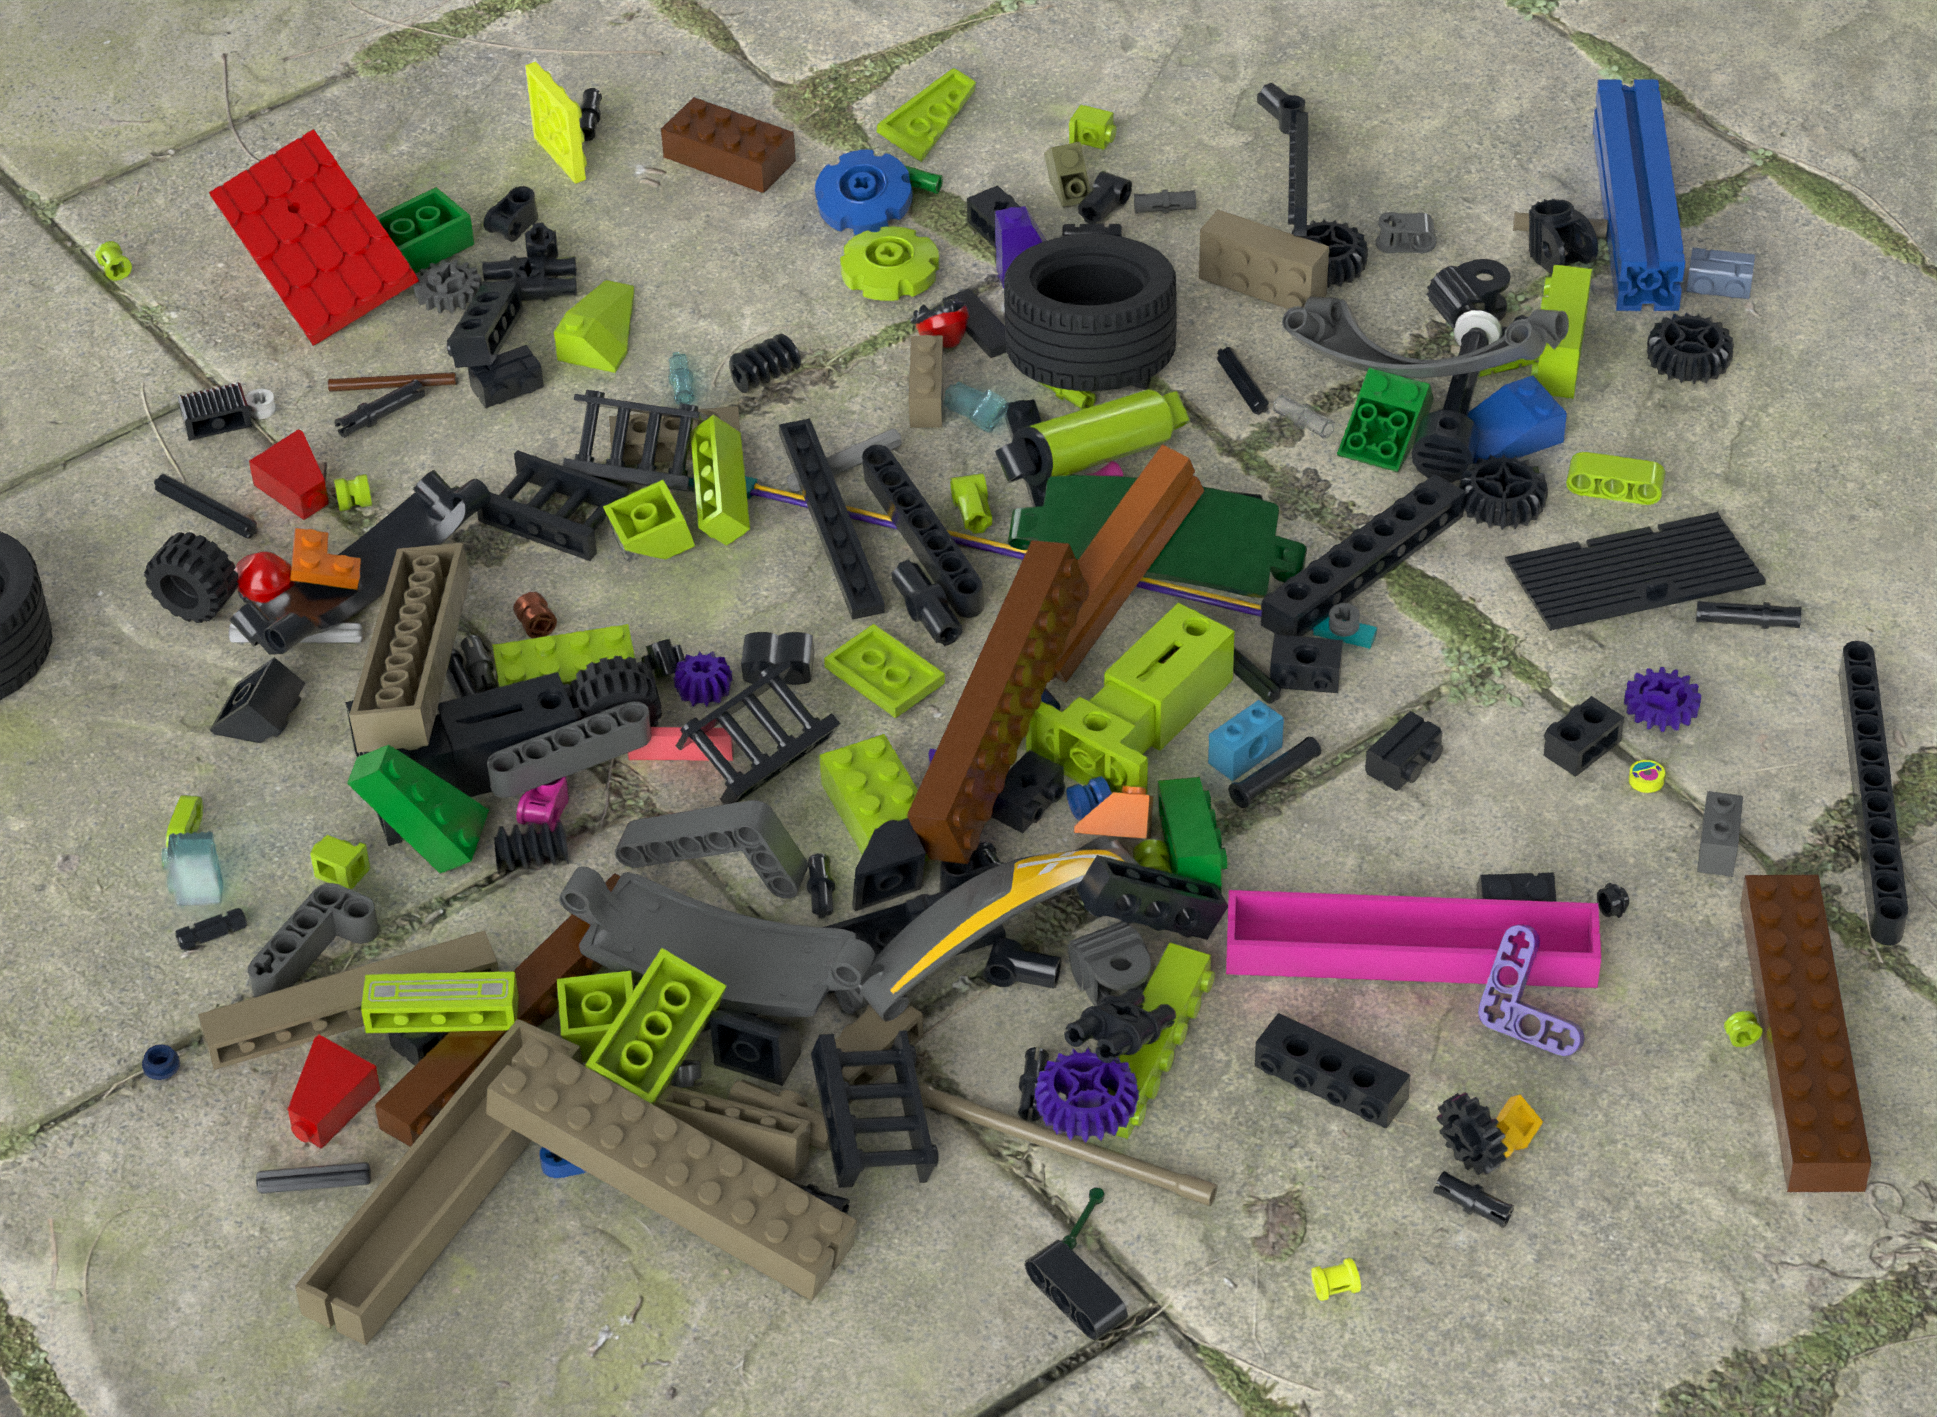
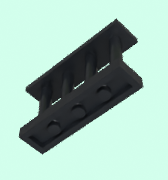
M586 390L585 395L574 394L575 401L587 406L579 454H575V459L564 458V467L599 479L650 486L664 480L668 489L695 493V481L693 478L688 477V471L685 468L693 420L704 422L708 418L707 415L698 412V406L680 403L679 409L608 399L605 398L604 392ZM600 407L618 409L610 459H606V464L594 463L595 457H592ZM631 411L649 414L641 463L637 464V469L625 467L626 462L623 461ZM662 416L680 418L673 466L669 468L668 473L656 472L657 466H654Z
M517 450L514 453L517 475L499 495L490 492V502L477 511L478 521L591 561L597 554L595 530L607 518L603 506L628 496L629 489ZM528 482L542 487L528 504L512 500ZM555 492L570 497L556 514L540 510ZM583 502L598 507L584 524L568 520Z
M788 660L778 667L774 664L770 665L759 674V680L700 721L697 717L691 719L680 730L682 735L675 746L682 750L694 741L726 780L725 786L727 789L720 798L724 805L741 802L830 739L841 724L832 713L822 720L818 717L814 718L786 685L783 679L792 666ZM772 688L802 724V731L804 733L797 738L793 735L788 736L757 697ZM746 706L778 744L776 747L778 751L771 756L767 753L763 754L731 715ZM720 723L752 762V769L746 774H743L741 771L737 772L705 734Z
M907 1030L898 1032L890 1050L842 1052L841 1048L836 1047L834 1034H819L811 1052V1058L838 1188L853 1187L859 1173L863 1172L864 1168L916 1165L919 1183H927L934 1167L938 1165L939 1155L937 1146L931 1143L915 1071L916 1050L914 1045L909 1044ZM894 1065L897 1083L849 1085L847 1081L843 1080L842 1069L843 1067ZM901 1098L905 1116L856 1118L855 1115L850 1114L849 1102L850 1100ZM908 1131L912 1149L863 1152L861 1148L858 1149L856 1136L857 1134Z

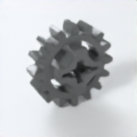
M456 259L452 263L441 260V265L436 266L434 263H430L429 270L420 269V276H417L419 281L414 284L415 298H418L419 305L426 304L427 310H432L434 307L438 309V313H442L444 310L454 313L456 307L465 310L467 309L466 303L472 302V299L482 286L481 276L478 274L477 268H470L468 262L458 265V260Z

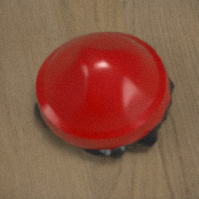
M953 296V299H947L942 305L940 304L932 309H928L926 305L920 306L919 312L915 310L910 321L916 325L920 336H943V348L948 349L956 347L961 342L970 315L966 302L960 301L956 296Z
M263 551L247 555L235 566V571L239 577L237 589L240 598L244 603L253 601L258 607L271 601L298 583V581L290 580L291 565L272 552Z

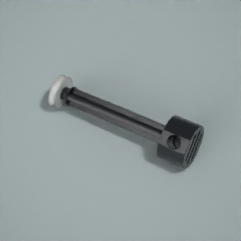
M1481 310L1463 313L1458 318L1454 329V338L1458 345L1461 346L1458 356L1476 351L1499 340L1502 335V326L1498 319L1490 313ZM1480 371L1452 375L1443 409L1431 412L1422 419L1411 454L1413 464L1425 477L1430 478L1436 474L1448 482L1460 480L1463 471L1467 470L1469 464H1473L1480 438L1478 428L1467 416Z

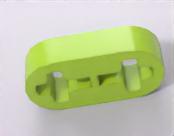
M180 796L166 834V847L169 852L189 853L203 816V800L200 796Z

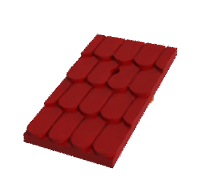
M314 129L279 149L275 154H271L254 164L249 170L246 169L223 183L222 186H218L208 192L312 346L419 281L407 260Z

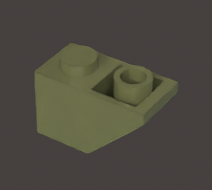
M1075 142L1049 148L1044 152L1050 183L1062 207L1080 204L1091 192L1081 143Z

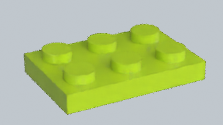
M872 624L824 657V667L894 718H897L945 684V673L875 624Z

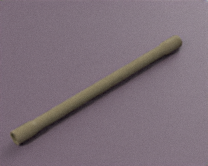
M918 1081L923 1107H930L1173 1191L1181 1197L1207 1206H1211L1216 1197L1218 1185L1189 1174H1180L1090 1142L1085 1143L1084 1140L1076 1137L1070 1141L1067 1134L1061 1133L1056 1135L1055 1130L936 1090L931 1085Z

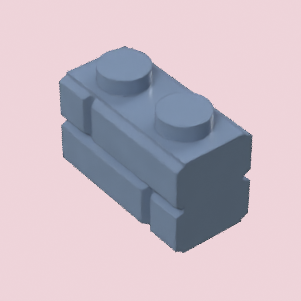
M1692 247L1686 292L1749 299L1755 254Z

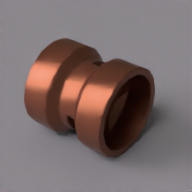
M528 592L516 600L513 606L514 614L522 623V627L529 637L539 638L552 633L556 627L557 618L553 611L548 608V603L541 593Z

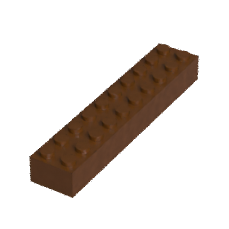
M1031 541L908 811L907 817L926 855L931 860L968 864L973 850L977 849L984 825L991 818L995 800L998 794L1003 791L1006 775L1010 766L1016 761L1021 741L1028 734L1032 716L1035 710L1040 707L1044 689L1053 677V669L1058 657L1063 654L1070 630L1076 625L1077 614L1082 603L1088 598V583L1085 581L1079 568V562L1068 543Z
M1819 874L1745 875L1740 907L1759 1023L1763 1030L1762 1041L1787 1192H1865L1871 1168V1157Z

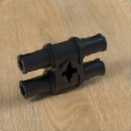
M541 254V256L517 258L514 255L510 257V260L482 262L484 279L482 285L517 282L522 301L543 300V302H546V300H549V297L577 296L575 256L548 258L547 255ZM574 275V276H572V277H558V278H557V276ZM487 280H504L496 282H486Z
M1131 988L1120 996H1107L1101 1000L1099 1005L1086 1008L1082 1012L1080 1019L1066 1026L1065 1029L1067 1031L1064 1032V1037L1067 1043L1074 1047H1079L1084 1042L1093 1038L1098 1041L1097 1046L1099 1047L1096 1048V1055L1099 1060L1104 1063H1111L1121 1055H1134L1140 1051L1143 1045L1152 1044L1157 1041L1161 1031L1174 1025L1175 1021L1173 1020L1176 1018V1013L1168 1004H1161L1151 1012L1144 1010V1006L1141 1005L1145 1003L1143 993L1138 989Z

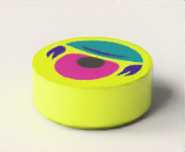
M1640 760L1631 765L1629 784L1632 788L1643 793H1653L1663 787L1665 770L1661 764L1652 760Z

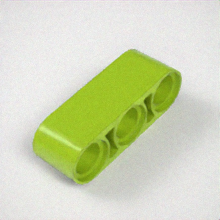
M1579 452L1571 458L1566 485L1569 491L1581 496L1652 505L1661 499L1666 473L1663 466L1654 461L1592 452Z

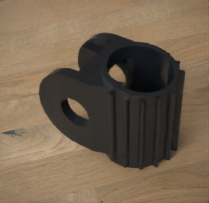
M1544 199L1542 202L1531 205V209H1529L1530 257L1538 265L1552 274L1554 265L1566 266L1579 261L1583 264H1588L1596 260L1598 242L1594 228L1581 212L1574 210V206L1569 201ZM1580 233L1583 235L1585 246L1582 243ZM1549 245L1552 250V255L1549 252Z
M1476 259L1459 266H1448L1436 273V276L1430 280V286H1427L1428 293L1426 295L1452 329H1455L1456 322L1463 313L1479 310L1474 307L1477 303H1484L1485 308L1481 311L1490 313L1500 321L1507 313V301L1499 293L1508 288L1511 275L1508 268L1500 262L1490 259ZM1480 274H1489L1493 277V279L1484 281L1478 279L1476 276Z

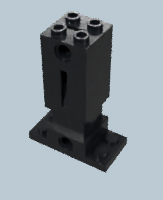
M555 672L441 702L438 704L437 715L435 716L428 746H422L416 750H407L405 748L397 750L469 797H474L492 792L487 761L493 753L582 720V715L579 707H572L573 694L570 685H563L559 673ZM352 700V701H348V702H345V703H346V709H347V714H348V720H349V725H350V731H351V736H352V742H353L354 752H355L356 757H359V756H362V755H364V754H366V753H369V751H368V752H358V753H357V748H356L355 739H354V735H353V730H352V726H351V721H350V717H349V714H350V711H351V707H352V704H353V700ZM377 813L388 846L402 843L401 836Z

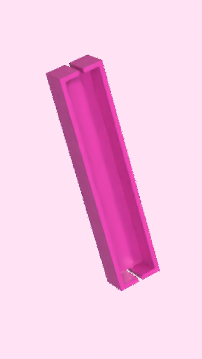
M1229 890L1226 974L1487 984L1506 930L1512 926L1524 924L1533 927L1540 939L1539 949L1526 986L1598 988L1601 965L1598 903ZM1523 932L1521 935L1513 937V941L1518 944L1515 955L1510 956L1506 954V959L1517 960L1524 964L1525 960L1518 959L1517 957L1521 948L1529 947L1530 942L1525 940L1526 933ZM1511 966L1502 968L1499 976L1502 984L1516 985L1518 973L1515 968Z

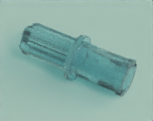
M678 351L673 352V356L669 358L670 374L668 379L673 387L675 402L678 405L680 403L691 404L694 401L692 390L693 373L689 370L686 354H679Z

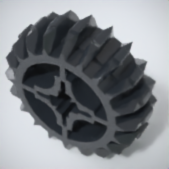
M1323 219L1322 222L1318 223L1311 220L1310 225H1307L1306 236H1299L1329 246L1328 288L1333 284L1341 287L1343 282L1352 283L1353 278L1360 277L1361 272L1365 270L1368 247L1367 242L1364 240V235L1358 233V228H1349L1348 223L1338 224L1337 220L1326 222Z
M1687 312L1684 316L1673 314L1671 319L1663 317L1661 323H1655L1654 328L1650 331L1647 340V359L1650 360L1651 367L1657 368L1659 375L1667 374L1668 380L1676 378L1680 380V383L1691 381L1693 385L1696 381L1700 380L1707 384L1709 378L1718 379L1719 374H1725L1730 366L1734 353L1733 338L1730 336L1729 329L1723 328L1722 322L1714 323L1712 317L1705 319L1700 316V313L1697 316H1690Z
M1490 454L1488 460L1478 458L1476 464H1469L1467 470L1463 471L1460 477V485H1458L1459 488L1466 491L1464 510L1467 513V517H1475L1477 524L1485 522L1489 528L1495 525L1500 526L1502 530L1505 526H1511L1516 530L1518 524L1528 526L1530 520H1537L1539 514L1543 512L1546 506V499L1548 497L1545 475L1539 472L1538 466H1530L1529 460L1518 461L1517 456L1512 459L1506 458L1504 454L1501 458H1495Z

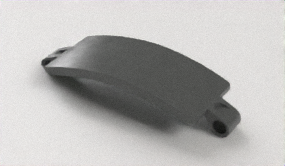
M578 867L559 897V902L565 910L591 925L579 943L580 952L583 955L616 972L631 971L632 979L640 982L661 948L726 985L727 987L718 1006L724 1009L782 1017L814 1016L829 990H847L859 987L875 958L874 950L870 945L856 939V934L836 928L785 924L741 915L688 897L641 875L630 872L623 873L612 892H610L603 877L597 871L589 867Z

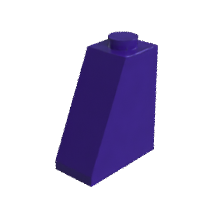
M1026 206L1010 207L995 211L996 270L1003 288L1005 273L1015 257L1026 249L1047 241Z

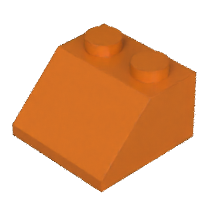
M1122 786V793L1113 792L1074 826V833L1150 839L1154 797L1146 795L1145 788Z

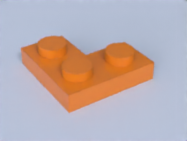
M295 528L291 581L358 590L361 558L327 554L328 532Z

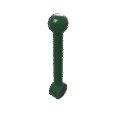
M1096 1187L1089 1191L1088 1204L1070 1235H1066L1062 1239L1072 1250L1076 1247V1238L1095 1205L1104 1201V1191L1101 1188Z

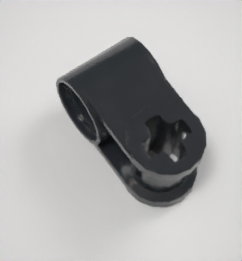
M518 186L511 189L502 200L487 211L484 218V229L490 233H500L508 241H516L524 231L538 220L533 189L526 186Z
M990 842L979 843L977 849L973 850L968 864L941 860L940 892L959 887L970 879L1004 864L996 856L997 851L994 845Z

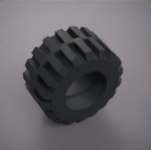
M179 532L174 536L172 535L147 563L144 577L147 579L145 582L147 588L152 591L151 595L160 602L164 609L169 610L176 617H182L185 621L190 622L193 620L195 623H202L203 621H210L215 617L234 594L239 584L237 582L239 579L238 573L234 570L236 567L233 561L228 559V554L217 547L216 543L208 541L202 535L196 536L192 532H186V534Z
M614 656L613 659L601 658L598 663L591 662L586 665L587 669L580 670L576 674L577 679L572 680L570 684L573 694L572 707H579L582 719L624 703L635 701L641 702L648 707L650 726H658V719H661L662 705L651 669H647V665L642 661L637 663L636 658L628 657L623 659L622 656Z

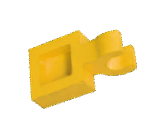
M1521 1094L1510 1097L1496 1117L1499 1121L1496 1127L1505 1134V1138L1501 1142L1508 1148V1151L1503 1153L1504 1156L1508 1158L1514 1150L1527 1148L1543 1123Z

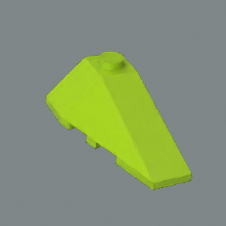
M604 280L568 310L554 330L557 361L616 373L628 353V335H630L634 286Z

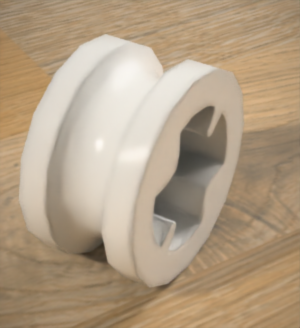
M255 389L246 395L250 417L266 419L275 413L274 395L270 390Z

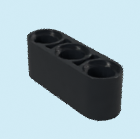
M1056 1240L1025 1260L1026 1272L1035 1286L1089 1339H1098L1128 1318L1126 1306L1117 1293L1063 1241Z

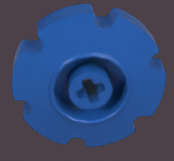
M868 149L856 150L839 156V163L836 165H826L820 172L815 184V195L822 219L838 231L851 228L854 235L867 230L878 232L881 230V227L889 226L888 222L890 220H901L909 210L913 198L909 172L905 165L888 153H885L883 156H875L874 151Z

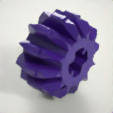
M699 650L697 656L686 654L684 661L677 662L674 687L682 701H690L693 707L699 703H704L708 707L709 702L713 701L720 704L722 697L729 696L733 679L732 670L727 665L725 657H716L714 651L703 655Z

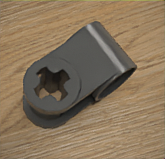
M1387 212L1379 217L1378 225L1381 230L1380 235L1376 238V247L1380 251L1390 254L1397 252L1423 254L1435 248L1437 240L1434 221L1429 214L1422 212Z

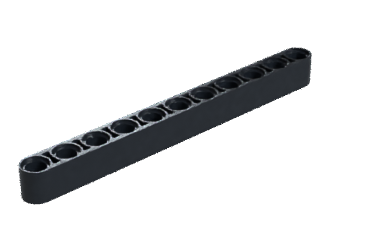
M1851 641L1843 647L1838 676L1871 937L1876 942L1889 946L1895 945L1903 939L1908 915V902L1875 652L1873 647L1866 642Z

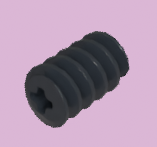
M777 334L773 338L765 339L762 343L754 344L752 348L743 349L741 353H734L729 360L731 377L741 393L748 392L749 386L758 388L760 385L759 380L764 384L769 383L770 376L773 379H777L780 377L781 371L784 374H788L791 372V366L794 369H799L801 365L800 353L797 347L784 334Z
M560 820L556 821L554 831L550 830L547 822H542L538 833L532 823H528L525 834L521 833L517 824L513 825L511 835H507L504 827L499 826L497 835L494 837L497 872L501 871L503 861H506L511 871L515 870L517 860L521 861L525 869H529L532 858H535L539 868H543L546 857L550 858L553 866H558L561 855L564 856L569 865L566 830Z

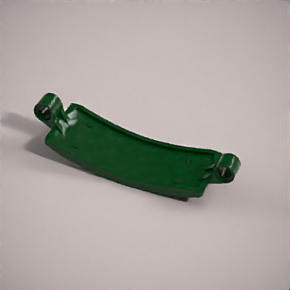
M1095 475L1050 477L1047 482L1044 506L1016 508L1013 510L1007 541L1008 545L1019 550H1027L1032 540L1068 543L1075 558L1079 560L1137 478ZM1203 487V494L1143 577L1202 586L1252 598H1264L1268 593L1270 572L1277 581L1286 583L1290 577L1297 575L1305 569L1307 547L1302 543L1276 535L1279 506L1277 504L1242 494Z

